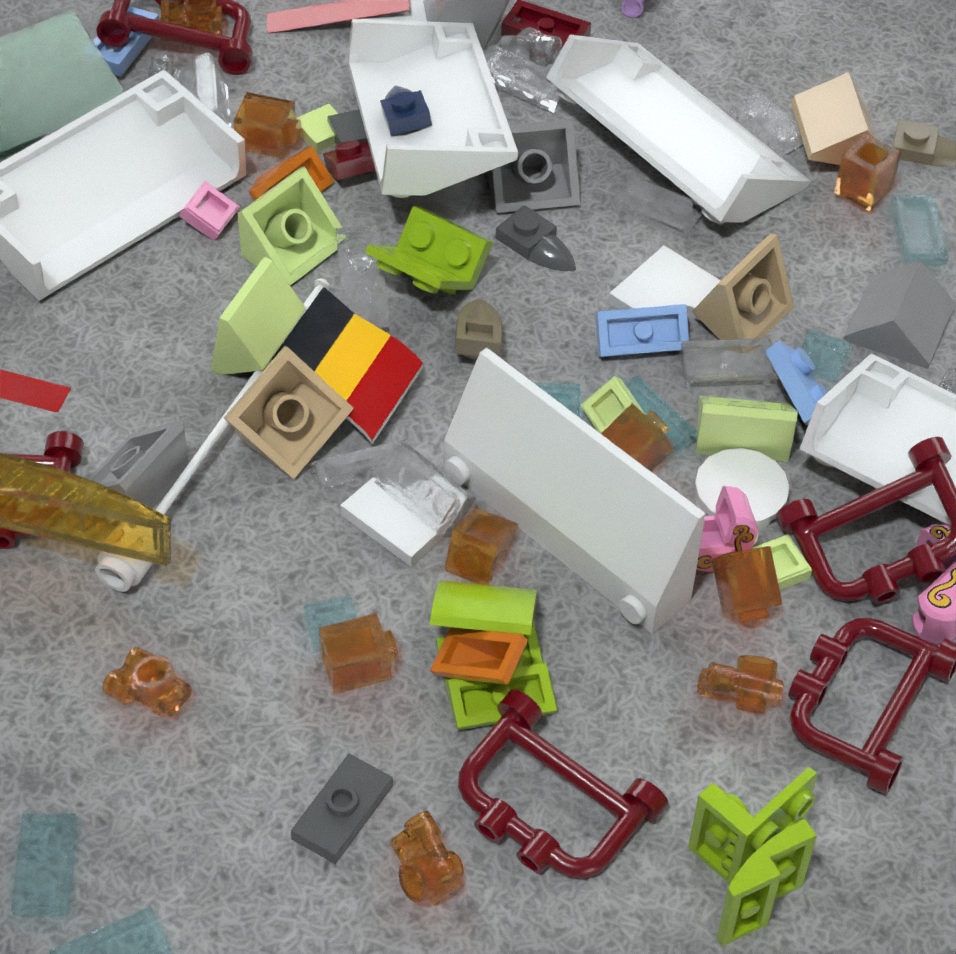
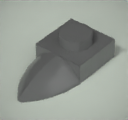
M522 206L496 227L495 239L525 259L552 270H576L571 252L556 236L557 226L527 206Z

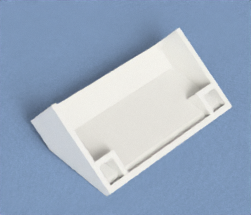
M352 19L347 64L382 195H392L398 198H405L410 195L425 196L517 160L518 150L473 23ZM394 85L407 88L412 92L421 90L430 112L432 126L391 136L383 116L380 100L385 99V96Z
M569 35L546 76L548 80L558 87L557 93L568 102L579 104L703 207L701 210L702 214L717 224H724V222L743 223L801 192L811 183L808 178L639 43Z
M162 70L0 162V259L12 276L40 301L177 218L205 181L218 191H221L246 176L245 139L169 73Z
M487 347L482 350L476 360L444 439V469L447 475L456 484L466 485L617 605L621 614L629 622L640 624L653 634L692 598L706 513Z
M871 353L816 403L800 450L812 455L817 462L825 466L836 467L878 489L914 472L915 469L908 457V451L917 443L938 436L944 439L952 457L945 466L956 486V395ZM933 484L900 499V501L951 526Z

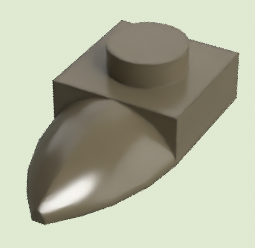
M898 119L890 158L930 166H956V143L938 136V126Z
M482 299L468 303L460 310L457 317L454 354L464 355L469 359L477 360L479 353L487 347L500 357L502 344V321L500 315L490 304Z

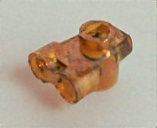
M184 0V4H180V1H161L160 21L222 35V6H217L216 0ZM160 38L161 41H172V40H167V39Z
M141 647L133 648L126 656L123 666L109 672L102 686L104 694L123 704L133 701L150 708L157 715H168L171 717L191 697V686L176 676L170 660L164 656L154 655Z
M741 655L738 656L736 669L732 666L710 662L708 668L703 667L698 678L697 694L718 699L722 697L735 699V708L739 710L765 713L766 705L775 706L780 703L783 692V680L776 679L778 666L776 661L760 656Z
M423 811L410 818L404 824L405 829L390 841V845L401 862L399 882L405 895L413 902L430 899L434 906H438L452 899L465 885L462 880L464 869L460 857L454 851H447L439 836L441 830L431 813Z

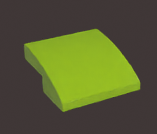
M439 580L433 600L430 625L531 635L537 589Z
M534 621L531 635H523L528 641L521 661L508 685L443 677L457 731L496 724L502 717L498 712L497 705L511 689L520 690L530 696L540 707L542 716L557 712L547 663L542 661ZM445 637L436 638L435 647L437 654Z
M806 819L787 827L758 848L736 873L727 889L716 937L721 946H725L767 926L775 899L803 886L817 837Z

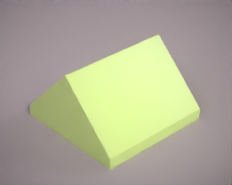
M305 166L300 167L238 213L241 256L255 266H258L264 256L275 263L290 286L350 241Z
M264 256L220 316L211 371L226 375L264 370L306 310V307L275 263Z
M699 395L696 453L714 455L726 449L744 448L759 451L776 461L788 462L798 412L790 403Z

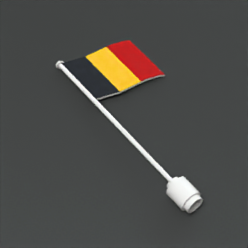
M316 279L313 282L314 290L303 304L306 310L266 367L284 346L288 347L354 408L345 419L351 422L373 444L423 369V363L400 340L352 312L329 291L330 286L325 279ZM264 370L253 373L148 520L126 519L116 530L97 558L99 564L96 566L95 572L104 584L114 590L125 592L131 586H136L140 583L164 548L160 531L156 525L228 426L224 419L225 415Z

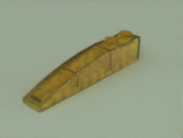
M0 453V528L163 566H168L171 563V518L97 482L55 467Z

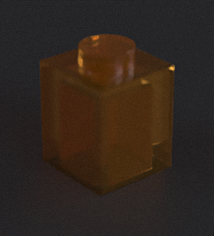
M246 92L234 118V130L245 139L246 152L284 159L290 144L296 145L298 143L301 133V121L296 119L295 101Z
M864 133L842 155L834 193L871 212L893 189L901 151Z
M633 403L601 433L651 472L674 450V447L665 435L670 430L668 425L651 409L644 414Z
M771 546L723 554L712 559L723 617L738 614L740 623L769 618L768 608L782 604Z
M377 613L318 628L320 657L334 695L392 680L391 660L398 659L397 646L392 631H383Z

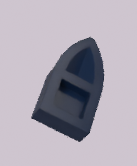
M394 85L385 96V99L380 100L383 116L391 136L432 126L430 112L421 90L412 92L407 88Z

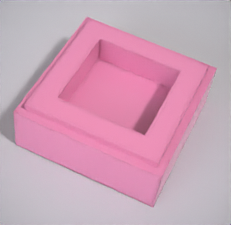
M205 181L183 208L179 217L215 241L240 206Z

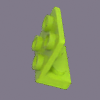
M413 206L397 246L368 244L365 253L378 259L376 266L388 273L401 275V272L415 277L413 285L434 294H437L439 290L455 294L457 290H473L475 288L493 241L420 206Z
M810 766L807 767L755 816L749 813L741 799L733 794H726L712 782L698 795L688 848L730 884L739 869L758 848L787 827L806 819L807 812L816 800L813 790L818 773Z

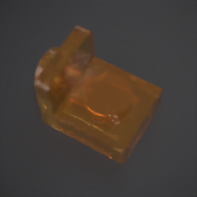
M475 507L453 529L445 570L478 584H489L493 578L497 558L515 540L519 523Z

